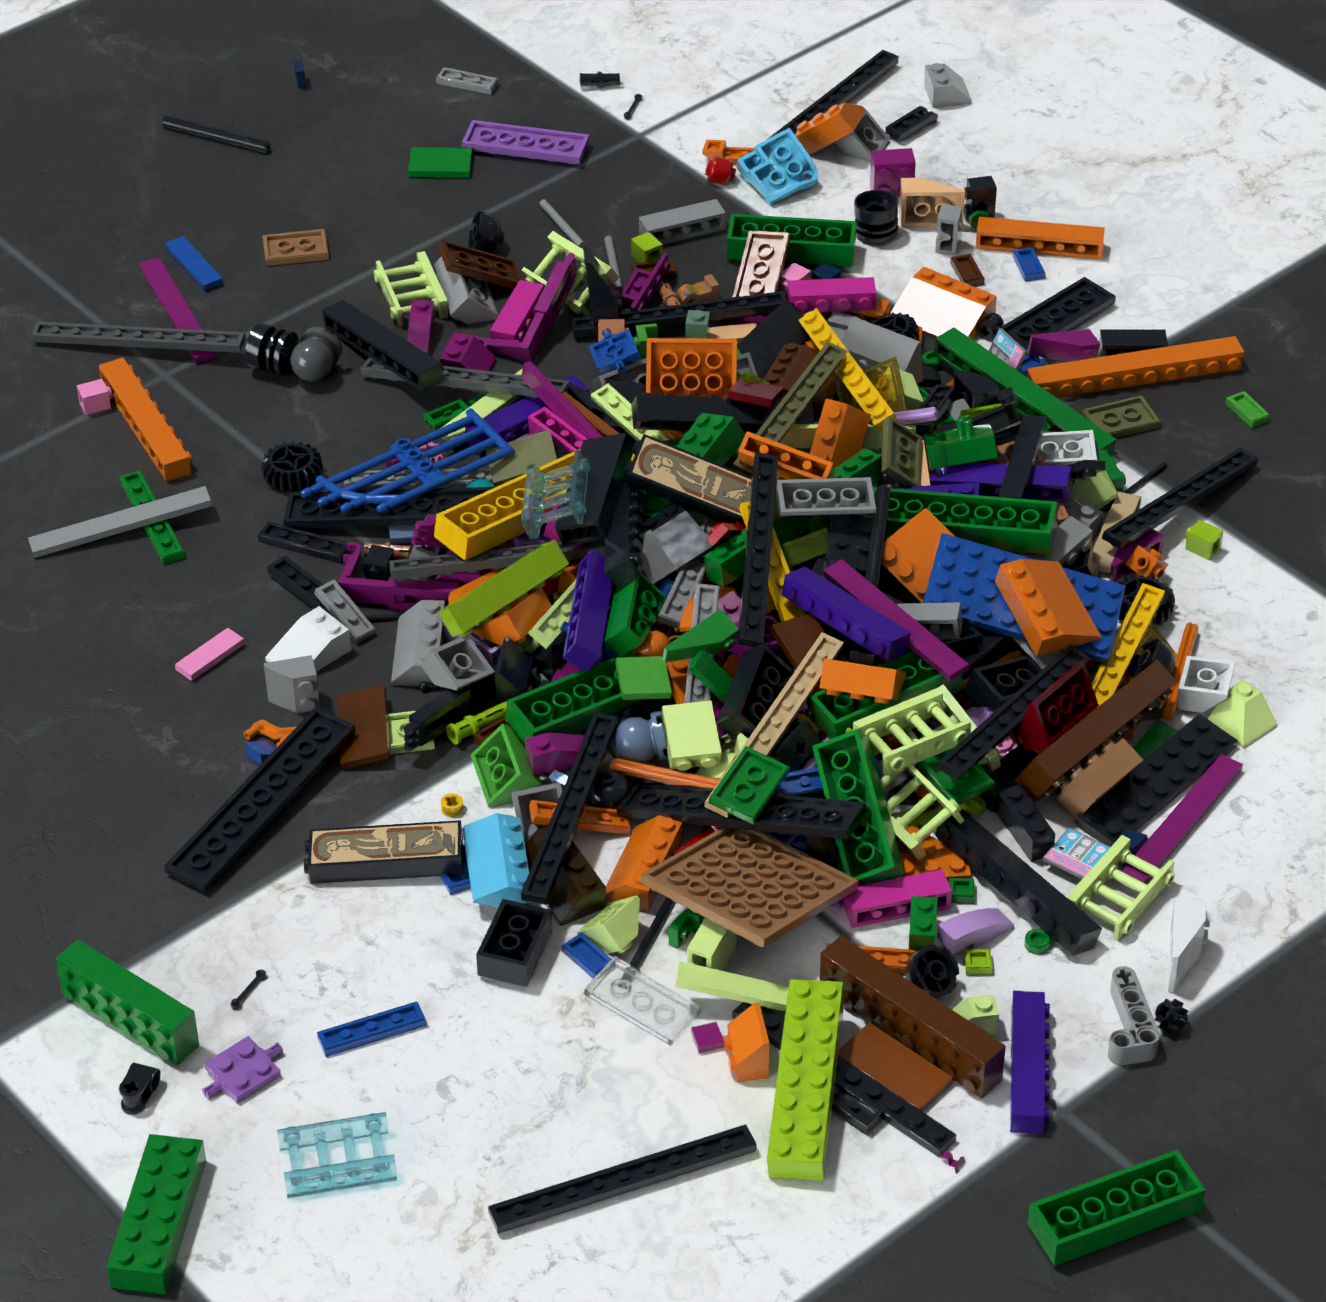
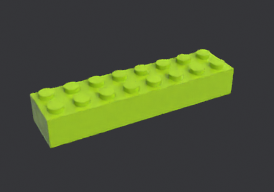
M790 979L767 1153L769 1178L824 1181L845 1001L843 982Z

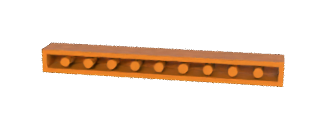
M1236 336L1032 367L1027 368L1026 377L1056 398L1240 370L1243 367L1244 350Z

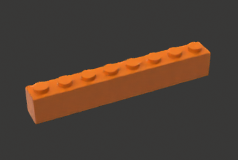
M123 357L100 364V378L106 387L110 386L113 395L112 400L164 480L169 482L190 475V465L193 464L189 451L186 452L184 450L181 439L176 438L175 431L172 426H168L165 415L163 413L160 414L156 401L152 402L148 389L143 388L142 381L139 376H135L132 365H128Z

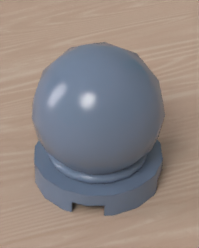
M652 712L649 721L641 717H630L621 721L612 739V749L616 757L643 764L651 762L656 755L660 756L661 761L669 760L666 753L667 743L663 725L658 719L662 717V712Z

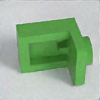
M657 324L636 325V337H633V340L641 358H647V338H658Z

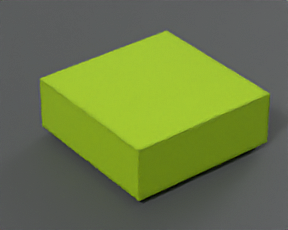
M964 949L966 975H992L991 949Z

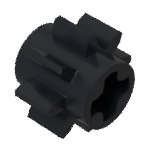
M1175 998L1173 1001L1165 999L1164 1002L1157 1006L1155 1021L1161 1023L1159 1028L1167 1032L1171 1029L1178 1032L1179 1029L1185 1026L1188 1020V1010L1183 1008V1002Z

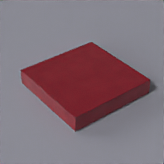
M740 378L728 390L727 398L771 407L782 396L783 387Z

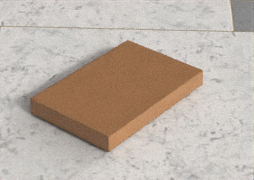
M325 229L262 235L266 266L329 260Z

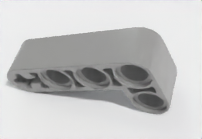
M1117 967L1112 973L1110 993L1124 1029L1116 1030L1111 1034L1108 1059L1116 1065L1151 1061L1158 1054L1159 1030L1136 973L1130 967Z

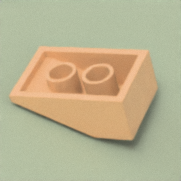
M901 178L899 209L901 227L937 226V218L942 204L963 207L961 224L963 226L965 190L925 178Z

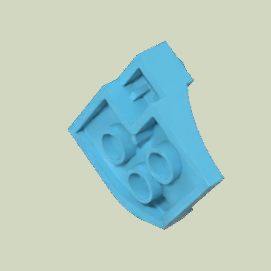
M790 128L755 146L754 151L737 159L736 168L747 183L750 182L762 194L770 206L803 189L806 191L813 187L818 180V171L813 160Z

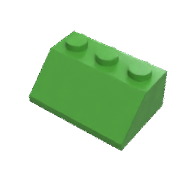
M503 723L471 754L489 807L513 803L512 792L542 785L539 775L533 776L526 760L524 743L511 727Z

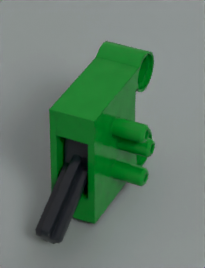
M963 415L962 418L956 419L957 429L931 432L924 435L929 467L936 469L997 458L996 445L1016 440L1019 427L1012 426L993 432L990 424L973 426L971 415Z

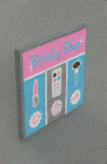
M999 328L989 349L991 353L1017 371L1027 353L1002 328Z
M1069 827L1044 855L1043 860L1083 879L1111 847Z

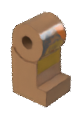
M709 274L704 276V281L682 285L677 290V295L682 304L719 299V284L713 275Z

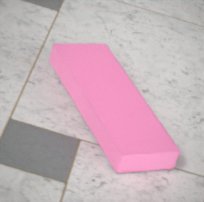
M226 628L177 662L175 669L193 681L245 645L244 638L231 629Z

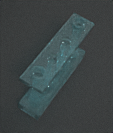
M580 450L575 451L574 464L544 473V471H540L537 463L528 466L521 523L530 540L539 537L540 527H542L543 523L572 514L578 525L583 524V516L586 513L585 496L590 464L586 457L583 458ZM572 474V478L546 485L547 481ZM571 488L570 492L544 499L546 495ZM569 502V506L542 514L544 509Z
M386 1112L277 1129L280 1151H289L292 1171L284 1172L287 1198L397 1180L394 1154L385 1156L381 1134H388ZM370 1136L374 1158L357 1160L354 1139ZM343 1141L346 1162L330 1165L327 1143ZM316 1145L319 1167L303 1169L299 1148Z

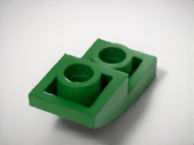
M689 908L684 910L668 927V945L678 948L683 940L689 938L691 932L696 934L705 917L694 913Z

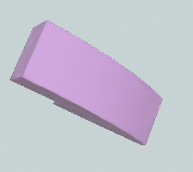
M998 908L978 909L960 914L938 924L937 939L955 954L968 946L972 949L980 947L1014 928V923Z

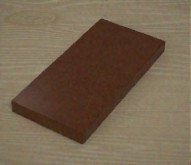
M441 240L438 244L446 271L515 289L519 280H522L515 260Z
M810 613L773 624L770 628L772 635L795 670L822 632L825 633L815 616ZM838 654L835 660L843 661L841 656ZM819 682V684L817 685V687L815 688V690L813 691L812 694H815V693H817V692H819V691H821V690H824V689H822V688H819V687H820V682Z
M384 684L338 695V718L354 724L356 730L351 738L340 748V761L343 770L389 759L390 742L387 693Z

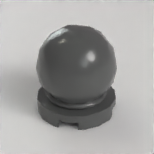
M323 327L307 329L300 338V343L292 351L290 358L292 370L302 380L317 382L324 379L331 372L333 365L338 362L343 352L342 343L335 334L332 337L329 333L324 332L325 328Z

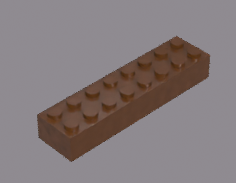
M1156 660L1035 757L1016 778L1015 782L1021 785L1034 803L1042 797L1045 800L1048 799L1056 791L1057 787H1061L1069 780L1070 776L1077 769L1086 766V763L1094 755L1102 753L1101 750L1113 741L1115 743L1118 740L1117 738L1125 736L1133 728V725L1141 723L1148 716L1149 712L1153 713L1163 704L1162 702L1173 693L1171 687L1177 680Z
M842 935L821 952L820 981L843 982L844 1007L853 1010L866 1022L872 1023L904 1046L952 1076L953 1080L964 1086L968 1092L974 1093L981 1099L1003 1081L1006 1045Z

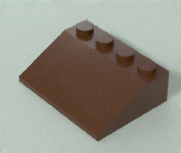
M796 343L784 345L761 383L783 387V394L780 397L783 399L820 351L807 345H797ZM835 371L812 400L813 410L822 411L826 398L833 400L839 390L842 381Z

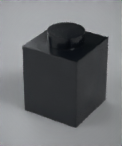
M371 545L363 562L365 579L389 581L391 576L389 561L395 560L394 548Z

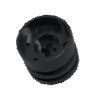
M869 190L855 198L854 215L855 221H857V238L868 243H883L894 239L898 235V199L893 193L885 190Z
M262 323L255 325L249 334L245 348V360L248 367L263 371L268 370V372L282 376L288 375L292 370L290 361L292 351L299 344L298 335L296 332L282 328L277 330L276 327Z

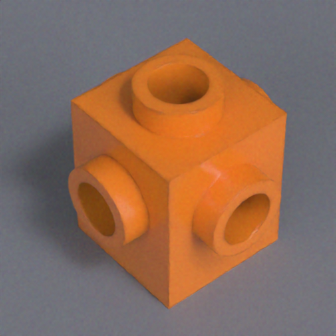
M1138 545L1125 565L1136 572L1134 574L1136 577H1141L1142 574L1144 577L1152 575L1153 579L1156 580L1164 576L1165 569L1169 564L1162 560L1163 555L1152 548L1149 551Z

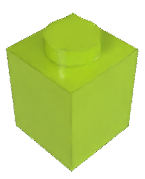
M646 232L631 239V256L639 263L659 261L663 255V244L651 233Z
M1199 520L1193 527L1190 526L1185 533V549L1210 560L1221 549L1223 530Z

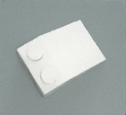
M1093 430L1043 433L1039 450L1046 466H1067L1082 460L1097 461Z
M318 606L299 618L268 653L265 660L273 662L312 655L315 671L317 672L351 651L349 629Z
M1174 898L1169 938L1168 992L1176 990L1200 957L1202 945H1207L1208 929H1205V927H1210L1211 912L1206 911V901Z

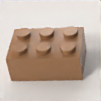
M1124 738L1116 744L1112 741L1102 750V753L1094 755L1086 763V766L1080 767L1070 776V779L1060 787L1062 792L1056 799L1075 819L1079 812L1082 814L1086 812L1093 803H1097L1109 790L1111 791L1125 777H1128L1143 759Z

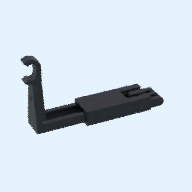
M1012 387L998 393L1001 406L971 418L973 426L990 424L992 431L995 432L1021 424L1013 404L1018 400ZM956 421L931 432L957 429Z
M488 662L492 669L495 671L497 665ZM495 674L458 690L449 689L409 715V722L411 723L404 727V749L411 751L418 746L422 747L446 731L448 724H456L469 715L472 707L496 692Z

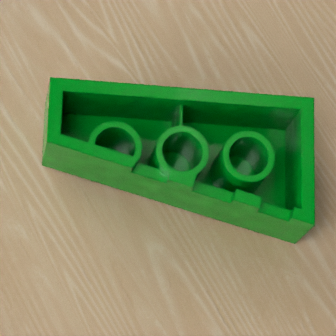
M643 573L619 589L615 585L604 642L609 649L614 650L620 657L644 642L651 630L650 626L656 622V616L660 613L667 599Z

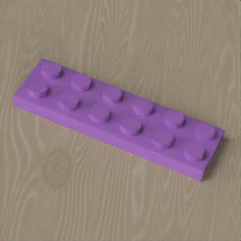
M472 120L462 141V148H472V152L478 151L509 155L511 157L518 156L551 162L580 164L589 144V134Z

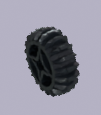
M892 312L890 315L884 314L882 317H876V320L869 321V323L920 341L919 327L914 318L910 317L909 314L903 315L902 312L894 314Z
M292 441L290 444L283 442L281 446L275 445L274 449H268V453L264 454L261 467L264 480L267 481L268 485H273L274 489L281 488L282 492L286 489L292 492L294 489L301 491L303 487L307 488L310 484H316L317 476L322 473L323 464L320 453L317 452L316 448H311L310 444L303 445L302 441L298 444Z
M1142 574L1141 577L1133 575L1131 579L1125 577L1123 581H1118L1119 584L1126 585L1118 620L1125 619L1142 583L1165 591L1164 598L1150 627L1153 628L1155 624L1161 626L1163 622L1168 621L1169 617L1172 616L1175 606V595L1173 594V589L1168 587V583H1162L1161 578L1155 580L1152 575L1144 577Z

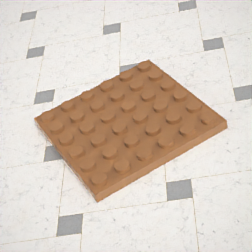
M721 828L642 873L640 881L641 884L651 888V890L670 898L672 901L691 909L694 913L710 919L713 923L719 924L734 934L740 935L763 948L857 890L859 882L851 876L762 831H746L737 828Z

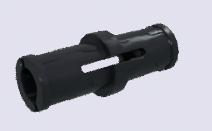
M602 71L597 73H580L579 82L580 86H620V74L602 73Z

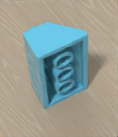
M496 813L464 825L462 830L473 903L499 907L502 899L525 904L526 901L521 900V892L528 877L529 868L520 817Z

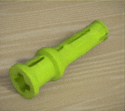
M507 701L476 716L467 715L456 724H448L446 732L450 741L457 745L461 743L462 739L473 736L480 729L503 718L506 714Z

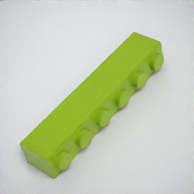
M556 540L544 543L438 613L452 637L460 634L462 637L469 635L475 631L474 626L478 623L483 625L493 619L492 614L495 612L500 614L511 607L510 602L514 600L516 602L521 601L528 596L527 591L530 589L535 591L546 584L544 580L547 578L554 579L563 573L562 569L569 565Z

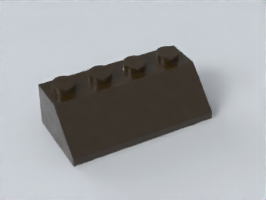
M548 826L536 830L525 844L529 872ZM573 841L570 844L546 904L549 910H552V914L560 926L598 912L607 906L606 886Z

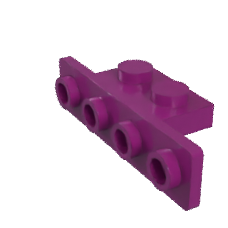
M663 253L652 272L639 268L634 270L620 293L621 302L631 305L630 311L645 309L646 302L651 301L654 289L660 286L662 276L669 271L668 253Z

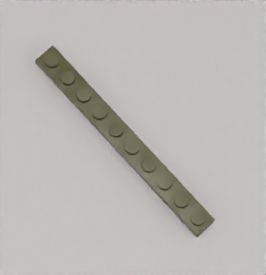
M827 341L756 435L780 443L843 361L847 350ZM738 456L731 469L752 477L753 467L741 463Z

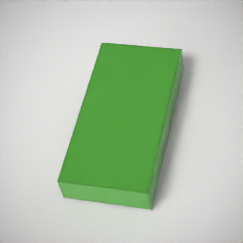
M1245 391L1226 398V405L1251 428L1270 421L1271 415Z

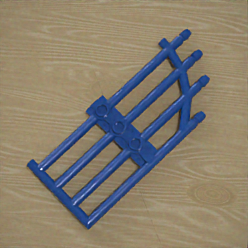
M469 408L466 411L467 417L413 441L409 438H401L395 441L394 445L389 446L390 451L328 479L323 475L317 476V483L310 488L303 489L300 493L303 498H306L326 489L332 493L317 500L320 507L343 498L351 501L340 506L342 513L349 512L365 504H379L376 510L378 513L388 511V509L397 507L515 453V450L472 408ZM473 423L478 426V428L424 452L419 449L421 446ZM484 434L489 437L487 440L436 463H432L430 460L439 454ZM495 445L501 449L445 475L440 471ZM398 458L401 461L344 488L336 485L392 459ZM406 469L412 472L367 494L357 492ZM418 480L423 484L401 495H387Z

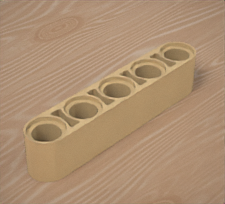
M1118 492L1119 495L1115 497L1093 548L1100 572L1110 574L1111 563L1118 551L1117 547L1102 539L1103 531L1139 510L1141 496Z

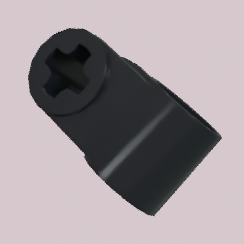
M135 1062L130 1065L125 1078L119 1085V1093L123 1097L121 1108L124 1113L134 1115L144 1110L148 1100L159 1085L161 1078L160 1069Z

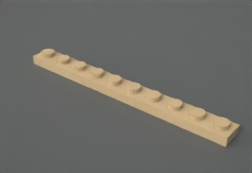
M823 632L820 634L727 771L745 746L768 757L770 756L821 681L824 658L835 660L843 649L844 642ZM709 797L705 801L706 808L726 818L729 816L730 813L709 804Z

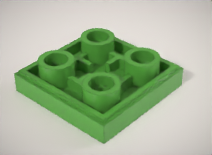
M662 656L616 658L615 664L622 700L671 698L672 691L666 663L662 660Z

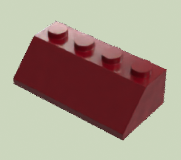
M1079 661L1029 704L1017 728L1025 751L1048 748L1099 706L1084 661Z

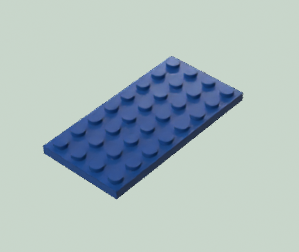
M941 533L923 603L960 602L963 624L1028 642L999 591L995 579L1001 564L1019 559H1035ZM1063 568L1101 635L1100 640L1074 647L1090 657V660L1107 665L1126 585Z

